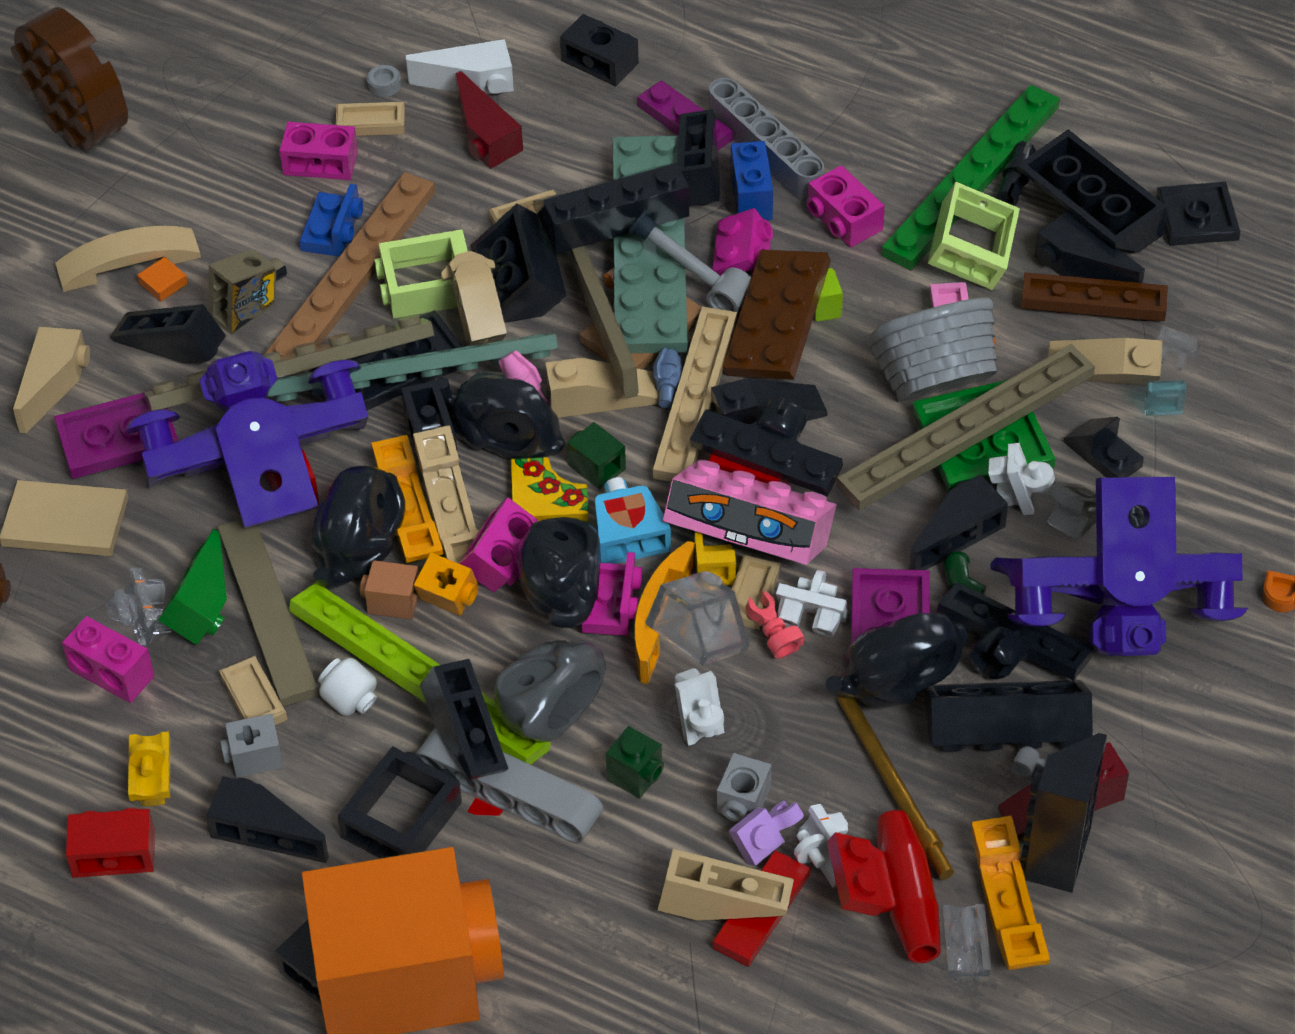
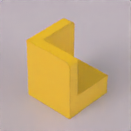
M694 531L697 586L733 585L736 578V557L732 545L704 546L703 533Z

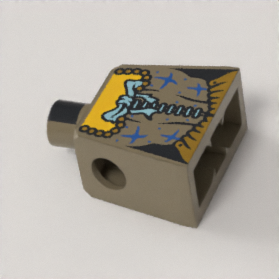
M251 249L211 263L209 265L208 311L217 324L232 335L272 307L275 303L276 282L287 275L285 264L279 258L269 261L257 251Z

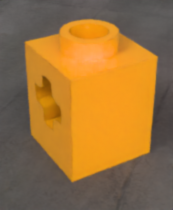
M432 552L414 583L420 600L459 616L462 615L466 605H472L478 593V583L471 568Z

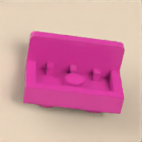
M755 208L718 220L712 270L720 276L726 269L731 267L741 269L744 272L750 270L753 274L760 250H770V243L773 238L772 227L766 219L760 216Z
M627 552L626 564L600 563L598 596L589 618L582 623V633L629 635L630 620L635 621L639 598L633 597L634 590H641L642 567H636L634 552Z

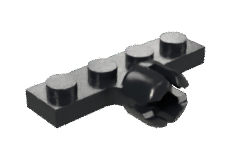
M774 397L766 402L758 420L753 424H745L705 409L690 438L691 447L828 497L843 467V460L840 457L798 442L807 423L805 410L800 405L790 401L784 411L781 409L785 398Z
M958 582L954 584L938 603L937 613H944L952 622L962 624L966 629L979 635V638L971 646L973 649L970 652V660L973 667L981 675L991 665L996 667L989 674V679L1005 678L1010 675L1020 661L1031 660L1074 681L1091 660L1093 647L1049 626L1025 627L1015 624L1006 615L1015 613L1014 609Z

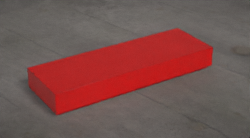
M776 850L761 870L794 879L788 908L811 875L810 867ZM783 916L728 919L713 940V949L749 967Z

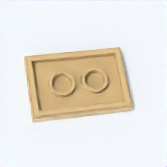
M17 480L0 534L1 547L112 556L129 498L127 490Z

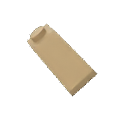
M50 327L38 328L13 407L19 433H27L79 381L82 368L87 367L90 360V348L84 344L81 330Z
M1108 338L1049 342L1048 357L1072 344L1095 366L1094 376L1086 381L1157 386L1159 381L1162 340Z
M586 358L545 362L550 408L557 414L558 418L659 404V392L654 380L653 371L637 369L638 396L625 399L610 363Z
M673 849L657 911L697 921L786 916L794 879Z

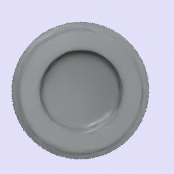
M389 65L374 67L367 74L369 91L379 97H388L396 94L401 88L400 72L395 67Z

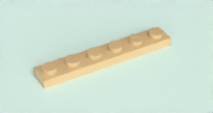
M702 306L653 467V479L672 482L673 477L697 461L699 449L691 447L690 438L705 409L711 411V387L719 385L723 365L737 323V312Z

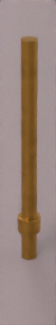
M836 697L901 811L908 814L926 852V856L941 880L950 878L954 874V870L942 851L943 842L936 830L930 829L858 703L854 698Z

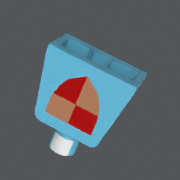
M620 477L608 480L604 485L606 493L595 497L596 527L601 551L600 563L617 564L626 562L627 552H634L635 559L671 552L670 525L663 521L664 514L648 487L641 485L628 488L625 479Z

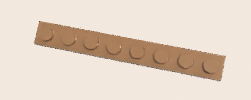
M407 172L403 173L265 354L279 352L280 356L294 353L293 347L310 342H314L315 347L321 345L376 272L374 259L380 258L379 243L396 241L402 238L436 193L434 182Z

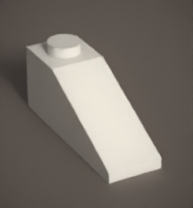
M505 39L405 55L410 85L457 92L455 73L462 71L487 95L514 91L512 64Z

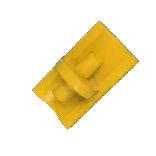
M169 731L153 736L129 735L128 796L130 801H140L141 805L146 807L165 804V798H170Z

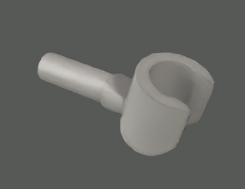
M1026 746L1018 751L1011 766V771L1017 776L1027 778L1031 776L1034 768L1044 770L1046 760L1039 758V754L1035 749Z

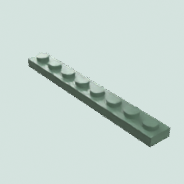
M549 332L359 364L362 368L350 373L354 389L371 386V379L384 377L385 383H395L407 380V373L420 371L421 377H430L443 374V367L456 365L457 371H466L479 368V361L491 359L493 365H499L498 361L502 357L515 350L520 354L528 353L529 359L544 358L550 356L551 349L558 348L555 333ZM308 372L279 377L270 389L268 397L275 396L276 402L298 398L297 392L312 389V395H323L320 382L308 383V377L312 373Z

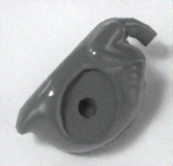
M556 640L538 645L522 653L516 662L505 667L497 677L495 705L500 718L513 732L525 739L537 742H551L557 739L581 717L598 694L606 670L603 652L592 643L580 640L576 645H572L566 640Z

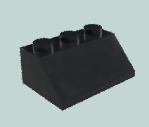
M516 203L470 245L472 252L494 261L495 269L491 270L504 323L543 317L567 296L556 252L538 215L533 211Z

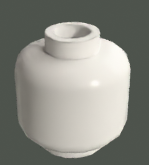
M336 658L319 676L318 682L321 684L319 689L321 698L343 716H350L356 711L364 714L377 699V696L373 693L377 685L376 677L354 658H346L344 660Z

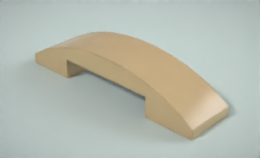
M148 226L124 230L95 239L69 252L59 259L55 265L63 292L98 284L97 273L161 257H166L173 264L201 258L191 228Z
M449 425L415 433L413 438L428 502L443 548L444 557L459 563L479 530L476 529L459 467L458 453Z

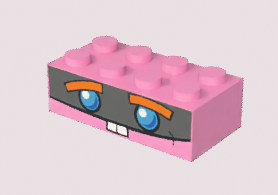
M706 460L694 462L672 478L663 518L664 522L805 565L827 547L837 504L826 501L827 498L822 494L794 492L785 483L771 481L767 484L755 480V476L751 473L744 471L730 473L720 470V466L717 463Z

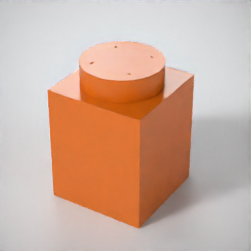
M454 847L302 872L316 978L327 1034H402L480 1020L476 984L504 979L500 939L489 879L460 883Z

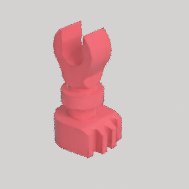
M763 591L760 601L765 609H760L749 597L746 604V613L750 619L763 627L764 635L769 638L767 646L776 659H780L798 651L799 647L804 644V635L798 626L785 628L786 624L782 618H777L774 598L769 593Z

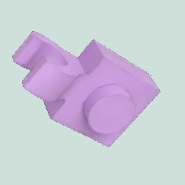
M781 801L769 813L766 808L757 807L728 832L746 863L756 866L785 842L779 831L799 822L804 817V814L797 802H793L788 806L786 801Z

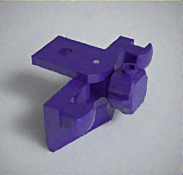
M247 351L225 357L209 364L207 371L199 381L204 399L214 403L218 408L226 412L218 424L174 443L168 423L177 421L180 416L174 411L159 409L143 413L132 419L126 426L125 432L127 434L139 432L144 449L142 460L149 489L167 477L185 473V477L220 468V465L225 464L244 529L318 509V503L300 445L329 438L331 432L340 429L365 428L369 416L362 393L355 392L350 373L356 372L362 367L353 360H337L323 364L310 374L308 383L320 382L326 402L284 406L276 401L266 399L270 389L278 379L272 360L262 357V354L256 351ZM266 472H274L280 476L282 484L278 490L269 492L261 487L260 477Z
M1175 477L1096 478L1097 556L996 557L990 563L991 570L1008 575L1011 586H1015V613L1006 614L1008 619L1015 624L1025 627H1043L1059 623L1064 619L1066 613L1052 612V592L1065 593L1097 604L1103 603V606L1096 613L1095 619L1090 623V643L1102 655H1157L1161 651V646L1166 642V621L1161 618V614L1152 604L1164 598L1170 591L1197 586V608H1189V611L1195 617L1206 621L1221 622L1234 620L1243 616L1248 609L1246 607H1234V581H1243L1242 553H1176ZM1134 506L1140 507L1144 514L1143 522L1137 528L1133 527L1128 519L1129 512Z

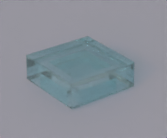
M1185 380L1148 382L1144 403L1146 416L1183 414L1187 391Z

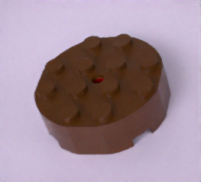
M55 7L16 29L14 46L11 47V52L15 60L21 65L22 73L19 74L22 85L28 92L32 91L46 114L45 119L50 129L54 133L62 131L67 142L73 148L78 146L82 149H88L120 131L121 127L128 122V109L121 84L110 61L101 64L89 46L97 40L77 18L64 8Z

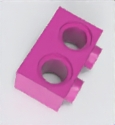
M287 122L280 147L283 175L351 180L358 153L355 126Z
M842 165L808 183V210L814 217L819 218L827 225L831 233L836 238H840L849 248L883 230L885 205Z
M507 497L491 511L459 564L471 568L476 580L493 593L505 583L511 586L517 580L519 574L516 553L520 541L529 527L539 520ZM492 557L498 562V565L493 561Z
M88 616L62 642L70 671L129 703L154 678L149 651L146 647Z

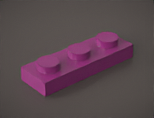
M662 80L637 96V107L678 136L680 114L703 111L702 108ZM715 118L717 148L719 151L733 141V130Z

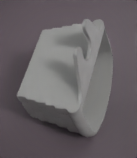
M987 297L973 298L908 314L880 325L867 337V345L872 348L875 360L878 359L880 369L884 370L886 380L890 381L892 391L896 392L898 402L985 381L996 374L995 361L997 358L993 341L995 334L992 327L995 324L992 313L994 308L993 299Z

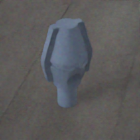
M665 347L660 350L655 360L653 372L657 390L660 392L659 406L671 408L683 369L681 357L678 356L677 351L666 349Z

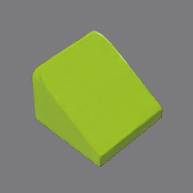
M833 268L828 269L815 311V320L818 322L841 318L843 292Z

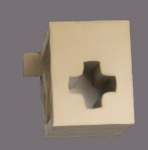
M472 251L457 254L440 274L442 281L451 279L467 346L501 341L507 334L491 270L495 269L494 261Z

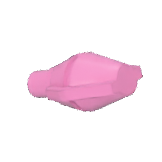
M517 350L508 353L498 361L502 372L507 374L509 378L521 379L533 385L548 405L550 404L540 390L542 379L537 368Z

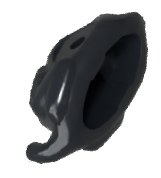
M486 371L473 375L469 380L461 384L458 394H456L450 388L447 378L441 377L437 379L447 411L452 417L451 422L456 436L473 449H485L509 460L543 458L559 454L563 450L565 441L560 432L558 416L533 385L521 379L509 378L504 372Z
M361 465L350 467L340 472L333 481L328 491L327 499L320 504L312 529L311 544L316 550V564L320 567L314 571V578L319 585L327 589H335L355 579H362L363 575H369L373 560L383 562L393 549V539L397 534V529L400 528L404 521L406 511L405 497L397 476L376 467Z
M557 517L534 522L523 535L516 553L519 569L518 577L521 587L534 609L541 615L549 616L548 625L558 628H574L589 618L598 596L601 560L599 535L596 529L589 523L576 518Z
M918 613L895 620L886 626L870 627L854 641L843 655L844 674L840 678L832 676L827 679V692L839 698L861 700L870 709L910 704L916 698L918 692L941 682L955 670L968 639V632L962 624L952 622L944 613Z

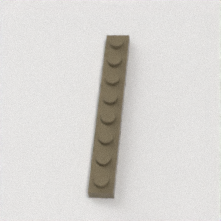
M419 314L399 318V325L385 328L384 324L365 327L363 329L364 334L350 337V333H342L329 337L328 344L315 347L314 342L304 343L293 347L294 353L280 356L279 352L263 354L262 357L273 361L277 378L320 367L331 361L346 360L435 335L431 321L425 318L420 319ZM206 371L192 373L187 376L188 381L174 385L173 380H167L151 385L152 391L144 393L147 407L153 411L204 398L199 381Z
M1070 344L838 476L836 487L860 511L1093 377L1095 366Z

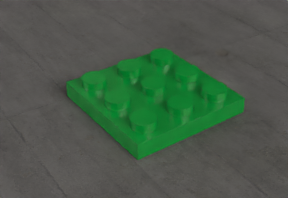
M1007 380L913 401L912 412L920 430ZM1030 412L938 465V471L948 493L958 483L965 480L969 481L980 474L989 483H992L989 477V458L1008 456V444L1020 443L1027 464L1037 461L1049 464L1052 469L1055 468L1056 458L1034 412Z

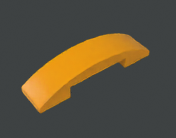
M408 435L372 442L371 447L376 468L397 476L405 497L406 511L404 521L400 528L397 529L396 538L406 563L426 559L431 552L443 555V548L435 522L431 519L417 474L416 461Z
M688 541L672 552L653 573L642 593L635 619V657L640 683L648 685L660 656V631H656L654 628L669 592L684 595L695 569V543Z
M1012 816L971 822L983 893L993 931L1008 970L1050 964V957L1041 923L1036 922L1020 862L1021 849Z

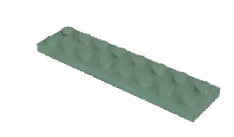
M679 136L613 137V178L664 164L677 163ZM684 218L656 226L685 249ZM634 232L632 235L628 233L614 237L615 318L630 353H659L664 347L666 349H674L677 352H688L685 267L648 238L644 241Z

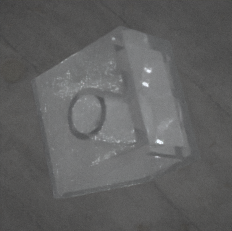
M703 571L661 584L645 621L647 626L702 666L747 651L749 641L735 592L723 584L722 579L718 575Z

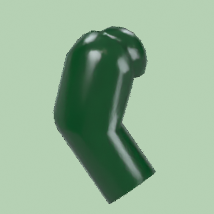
M961 551L948 554L944 561L947 585L952 588L958 582L984 595L986 586L969 577L968 563H970V558L968 555Z

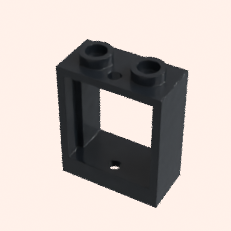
M392 746L337 816L341 838L380 859L424 852L461 805L460 781L448 770H438L423 762L418 755L412 752L405 753ZM396 776L436 795L406 835L367 815Z

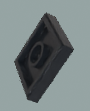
M1226 182L1157 187V199L1167 206L1165 231L1170 246L1239 240L1241 231Z

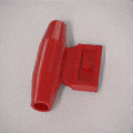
M891 810L878 817L877 848L871 845L868 839L835 832L827 841L841 909L872 916H878L889 911L890 919L908 959L914 963H927L936 959L941 953L939 905L926 852L908 814L901 810Z

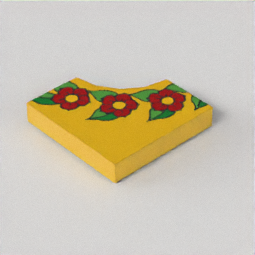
M548 457L511 459L512 501L539 521L549 518L569 517L589 522L587 484L572 483L559 477L551 468Z

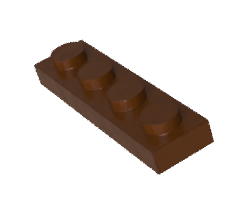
M1024 272L1021 308L1165 322L1168 285Z

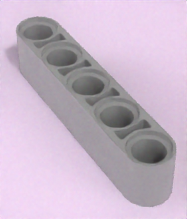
M719 78L711 82L709 86V110L714 109L715 118L733 130V139L737 143L765 141L771 175L797 199L807 202L808 183L824 175V163L736 81L730 78Z
M436 726L416 752V755L426 764L438 770L445 769L451 772L460 781L461 791L572 843H581L604 809L600 800L590 792L504 752L503 754L509 768L507 771L469 780Z

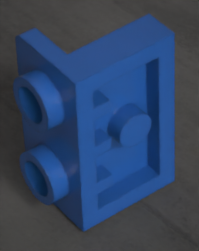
M349 184L345 196L318 192L299 241L301 251L340 257L346 243L350 244L353 240L355 219H360L363 212V198H359L357 184Z

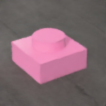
M966 282L930 284L932 308L969 299Z

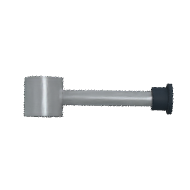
M645 210L628 233L632 235L634 232L644 241L648 238L710 285L712 288L706 298L711 308L738 313L743 306L751 277L743 270L733 267L726 269L720 276L656 227L657 223L647 216L648 211Z

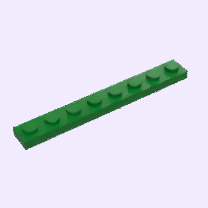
M1030 85L882 246L881 256L911 271L932 247L941 204L954 183L958 182L983 192L1004 169L1005 165L1010 162L1015 145L1020 141L1028 142L1059 108L1060 98ZM953 215L951 226L959 219L958 216Z

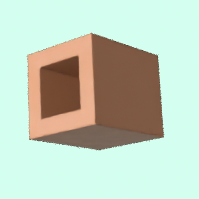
M373 560L369 575H363L360 586L361 598H366L368 614L413 620L419 598L414 587V583L419 575L418 566Z

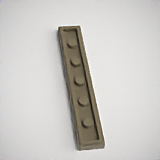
M582 246L571 249L573 275L625 399L638 396L637 393H639L637 367L586 247Z
M241 519L219 525L218 531L220 532L223 547L282 706H288L319 696L316 682L258 526L244 529Z

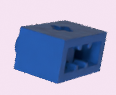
M765 141L731 143L730 174L737 214L755 208L763 219L773 220V185Z

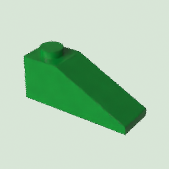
M214 528L196 550L158 618L159 622L195 645H198L206 633L213 636L225 618L219 614L227 600L220 532Z

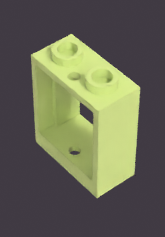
M955 182L941 204L928 264L993 290L1007 270L1020 208ZM953 215L996 232L992 252L950 235Z
M462 229L379 243L380 258L374 259L377 279H384L385 284H380L383 305H390L393 319L429 313L434 310L458 308L451 279L446 281L439 279L397 286L394 269L453 260L457 254L468 252Z

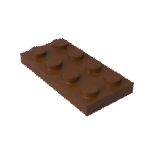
M760 250L723 365L727 376L794 380L831 260L827 252Z

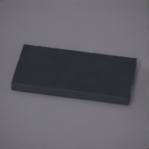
M436 310L420 316V319L425 318L431 321L435 336L346 360H353L358 362V364L463 346ZM456 365L443 367V374L430 377H421L420 371L407 373V380L395 383H385L384 377L371 379V386L355 389V392L362 393L366 410H370L401 396V388L434 381L456 371L457 367ZM318 367L309 369L308 372H313Z

